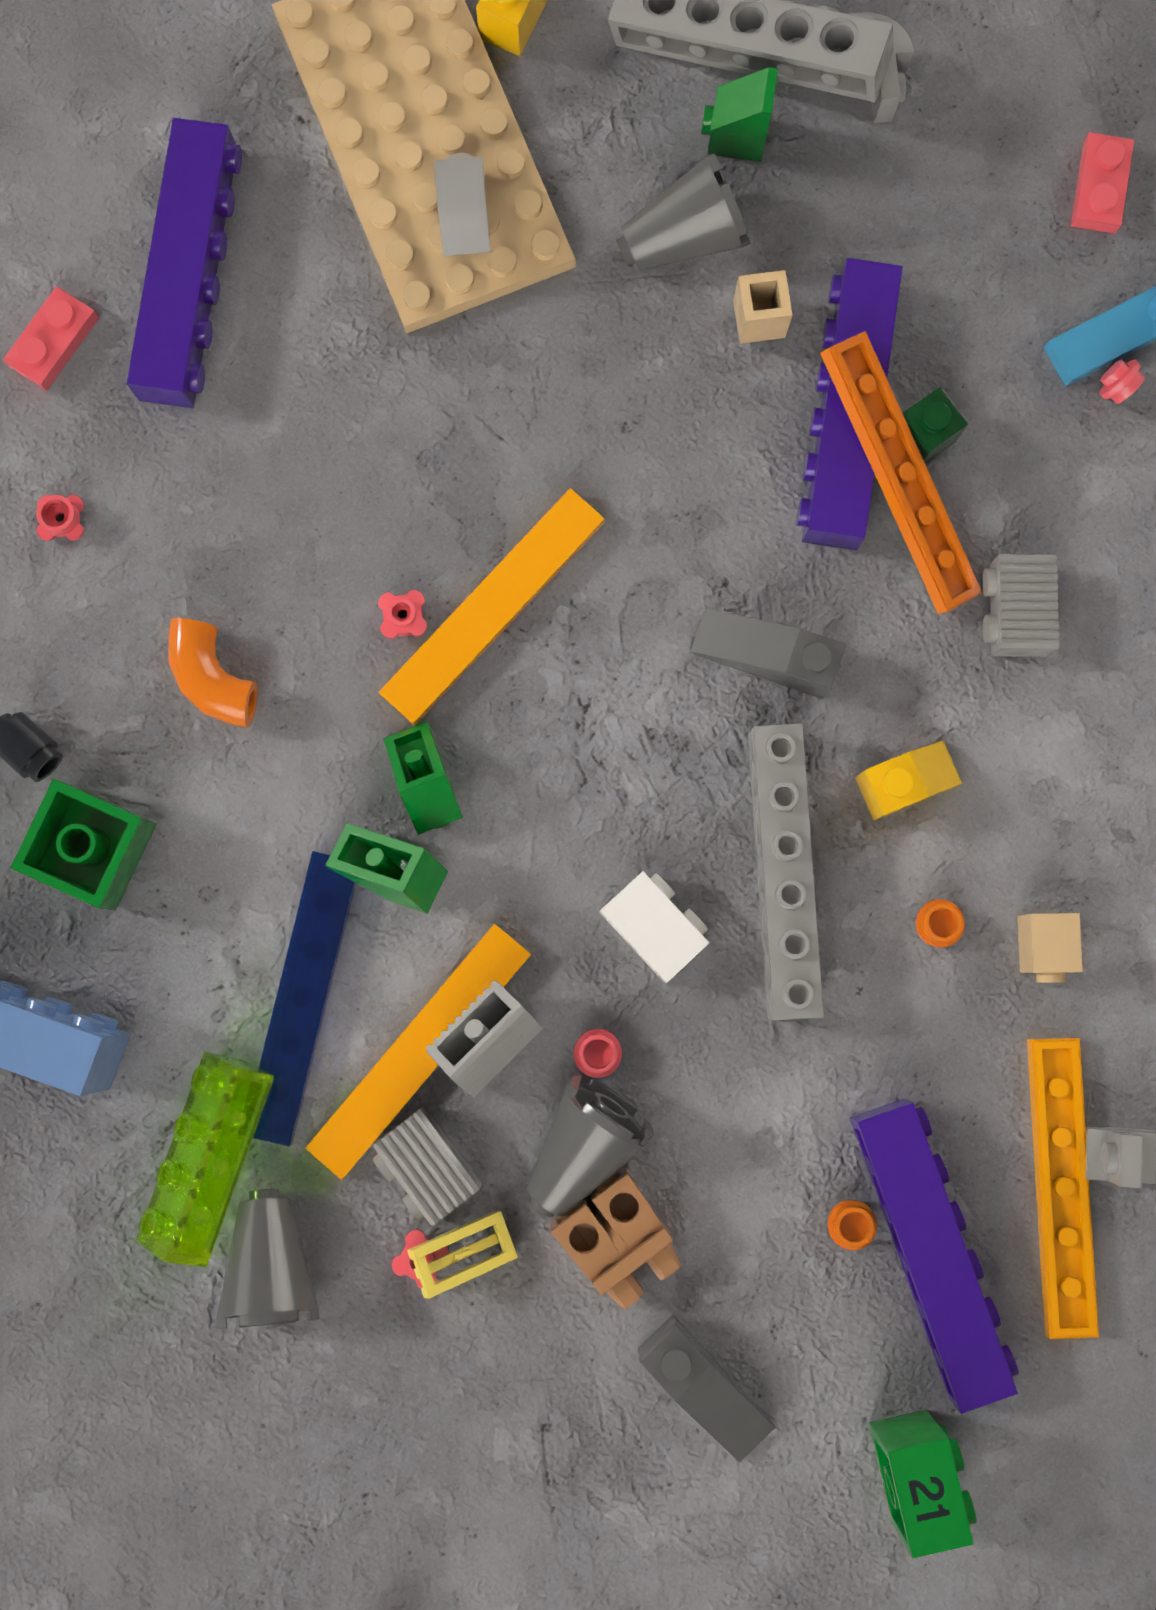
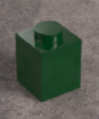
M941 387L903 412V416L925 464L955 444L968 426L967 421Z

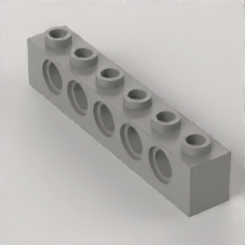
M614 0L608 17L615 44L619 47L747 75L768 67L778 68L777 81L876 102L893 53V23L885 22L874 15L860 17L840 13L830 6H818L816 8L797 4L792 0ZM671 10L666 14L659 15L663 11ZM714 19L710 23L701 24L705 20ZM752 28L758 29L752 33H744L745 31ZM797 37L803 38L802 40H800V41H798V42H794V43L788 42L789 40H791V39H793V38H797ZM838 47L848 48L847 50L842 52L832 51Z
M803 724L754 726L748 734L767 1019L824 1018Z

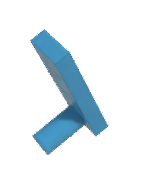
M1156 286L1047 342L1043 349L1065 387L1156 341Z

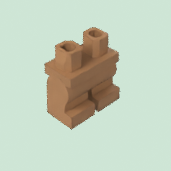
M623 1166L591 1193L592 1201L606 1218L604 1223L585 1198L566 1216H558L551 1221L550 1229L552 1235L592 1282L599 1294L602 1296L607 1292L625 1310L645 1293L643 1287L632 1274L633 1271L647 1262L661 1281L673 1274L682 1265L671 1244L673 1239L669 1230L644 1196L628 1169Z

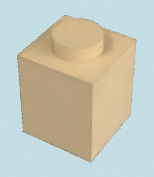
M786 270L738 276L733 303L739 343L785 338L792 319Z
M1080 913L1026 914L1017 916L1020 973H1036V983L1066 982V972H1083Z

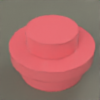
M1136 359L1125 363L1123 360L1116 362L1101 377L1100 381L1104 385L1100 389L1099 395L1104 400L1110 398L1115 404L1126 400L1145 380V376L1139 371L1141 364Z
M589 1030L583 1033L576 1041L574 1060L579 1070L587 1076L593 1078L606 1077L612 1074L621 1062V1045L618 1039L607 1030Z

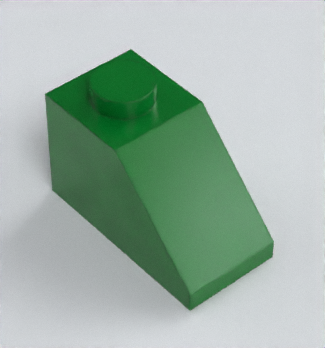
M768 67L717 87L715 106L705 105L701 134L710 136L707 154L711 155L714 153L717 156L761 162L772 114L778 68Z
M428 722L383 738L399 794L417 834L442 828L448 823L463 818Z
M349 823L343 829L325 865L332 871L389 901L428 914L448 873L425 848Z

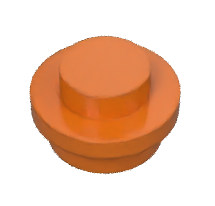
M936 899L925 903L919 909L916 915L915 926L919 937L926 944L933 947H948L961 938L965 928L963 913L957 905L948 900Z
M847 1199L837 1203L831 1209L827 1219V1228L830 1237L837 1245L847 1250H859L868 1246L874 1239L877 1232V1220L871 1208L865 1203L855 1199Z

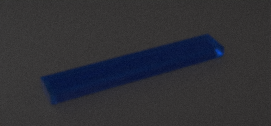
M312 851L242 1133V1136L288 1147L293 1144L356 886L355 882L325 866L330 855Z

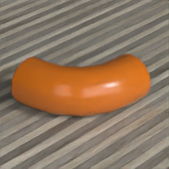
M171 618L168 631V663L181 693L204 715L233 726L249 728L253 722L257 707L258 686L256 681L232 676L220 666L216 657V639L218 634L216 626L198 620Z

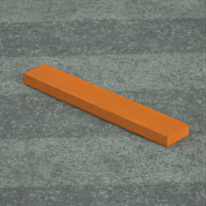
M866 331L827 348L820 353L937 613L948 612L983 593Z

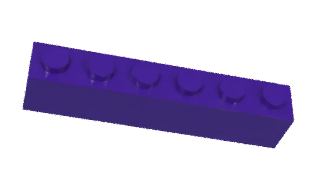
M173 118L126 383L139 401L194 408L196 393H201L204 388L205 369L201 362L204 349H209L212 342V323L209 320L211 304L216 305L219 300L220 282L216 274L218 262L224 261L227 253V236L224 232L226 217L231 218L234 212L235 197L234 191L231 188L233 174H239L242 164L241 147L236 145L229 126L226 124Z
M847 258L841 275L833 274L828 303L836 304L834 319H826L822 347L829 348L866 331L887 378L903 266ZM820 363L815 391L823 392L821 408L814 407L809 429V436L817 437L815 453H807L803 470V481L810 482L808 498L801 497L796 526L804 527L802 542L857 550L866 535L874 472L825 363Z
M901 1099L849 1117L950 1402L963 1414L1018 1394L1012 1378L1019 1374L1018 1367L1007 1345L1001 1346L995 1328L1001 1326L1000 1317L990 1297H983L978 1283V1279L984 1278L983 1270L974 1250H967L960 1232L967 1229L966 1223L956 1201L949 1202L943 1184L949 1182L948 1172L940 1155H932L926 1138L932 1135V1129L922 1107L916 1108L914 1102Z

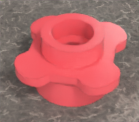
M74 494L69 495L67 498L61 495H45L41 497L37 502L36 511L39 522L36 529L38 536L45 541H51L55 537H67L71 541L81 538L84 533V527L80 524V512L84 509L83 500ZM64 514V520L58 522L57 516Z
M411 590L407 595L394 596L390 592L381 595L378 600V606L383 611L384 622L381 624L380 630L386 638L394 639L397 636L410 635L417 637L425 633L427 623L423 619L421 609L425 599L421 592ZM402 610L407 612V616L403 619L398 617V613Z
M416 1229L406 1235V1246L401 1255L395 1256L392 1260V1269L398 1276L407 1275L414 1279L417 1286L422 1288L421 1281L417 1279L414 1271L416 1268L414 1261L410 1260L407 1250L431 1238L425 1237L423 1231ZM446 1246L426 1255L427 1263L450 1253L449 1248ZM437 1271L431 1274L434 1282L437 1281Z

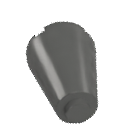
M714 153L701 160L621 226L624 236L616 239L627 266L636 262L639 271L739 249L751 244L729 183L722 179L719 171L722 167Z
M581 1075L572 1076L566 1085L526 1187L531 1196L529 1199L531 1205L547 1217H553L555 1214L566 1216L645 1147L654 1135L653 1128L647 1120L641 1127L633 1118L638 1109L628 1100L594 1079L590 1081L588 1086L580 1084Z
M279 1189L249 1191V1200L239 1202L216 1318L217 1329H227V1318L238 1317L239 1328L295 1323L299 1321L298 1312L308 1311V1321L319 1320V1308L290 1199L279 1198Z

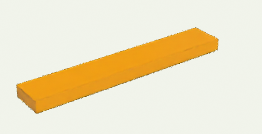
M570 488L378 693L415 726L605 523V518Z
M494 923L305 1149L338 1178L343 1180L439 1066L426 1052L427 1045H434V1038H441V1031H448V1024H454L455 1018L461 1017L463 1010L469 1009L470 1003L476 1002L477 996L483 995L484 989L491 987V982L498 981L505 987L532 954Z
M1080 1038L1027 1039L1045 1336L1049 1339L1099 1337L1089 1180L1085 1179L1086 1126Z

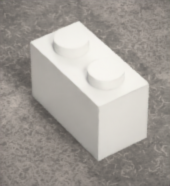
M642 871L606 904L599 913L664 983H667L709 944V941L703 936L708 928L692 910L688 908L682 913L670 901L675 892L657 873L649 878Z

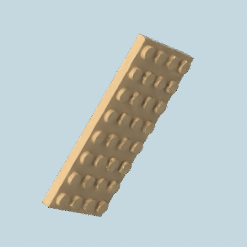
M281 0L271 4L406 334L576 267L574 254L465 0ZM455 153H467L472 155V157L483 156L491 252L443 256L434 161L444 160L447 156Z

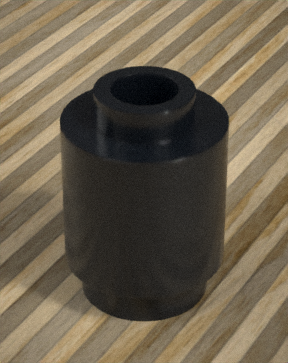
M23 712L13 715L6 713L0 716V757L23 778L30 777L34 782H39L48 777L58 767L63 758V755L57 750L58 744Z

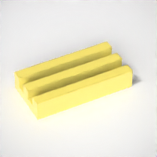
M493 1211L407 1250L410 1260L414 1261L416 1277L420 1279L423 1286L421 1288L424 1298L429 1299L518 1258L501 1211ZM493 1225L495 1233L427 1263L426 1255ZM500 1243L501 1252L434 1282L432 1273Z

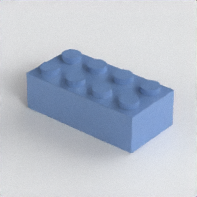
M0 980V1068L78 1096L111 1088L131 1035L117 1029L119 1021L97 1013H90L89 1017L73 1014L71 1012L74 1005L52 997H45L44 1000L26 997L29 989Z

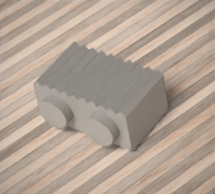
M999 554L989 564V568L984 569L981 588L983 596L990 597V614H986L984 617L982 634L984 642L991 643V656L1046 657L1059 649L1058 558L1056 555Z
M498 981L491 982L490 988L484 989L483 995L477 996L476 1002L470 1003L469 1009L463 1010L461 1017L455 1018L454 1024H448V1031H441V1038H434V1045H427L426 1052L454 1082L474 1098L543 1028Z
M425 1106L373 1145L378 1153L373 1157L375 1165L388 1181L391 1182L394 1178H397L407 1192L402 1197V1200L410 1213L419 1222L426 1218L431 1226L435 1225L439 1220L475 1194L482 1185L480 1179L475 1175L474 1171L469 1167L468 1163L463 1159L462 1155Z

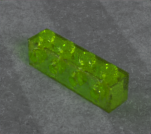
M204 1051L200 1064L192 1075L189 1095L182 1114L179 1115L175 1122L174 1136L165 1161L157 1172L156 1186L149 1206L140 1219L139 1233L136 1239L138 1243L163 1262L207 1267L274 1079L272 1074L245 1060Z

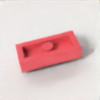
M1092 132L1088 133L1083 141L1071 227L1112 234L1117 233L1122 226L1134 139Z
M56 286L3 361L10 368L47 391L98 321L99 316L93 309Z

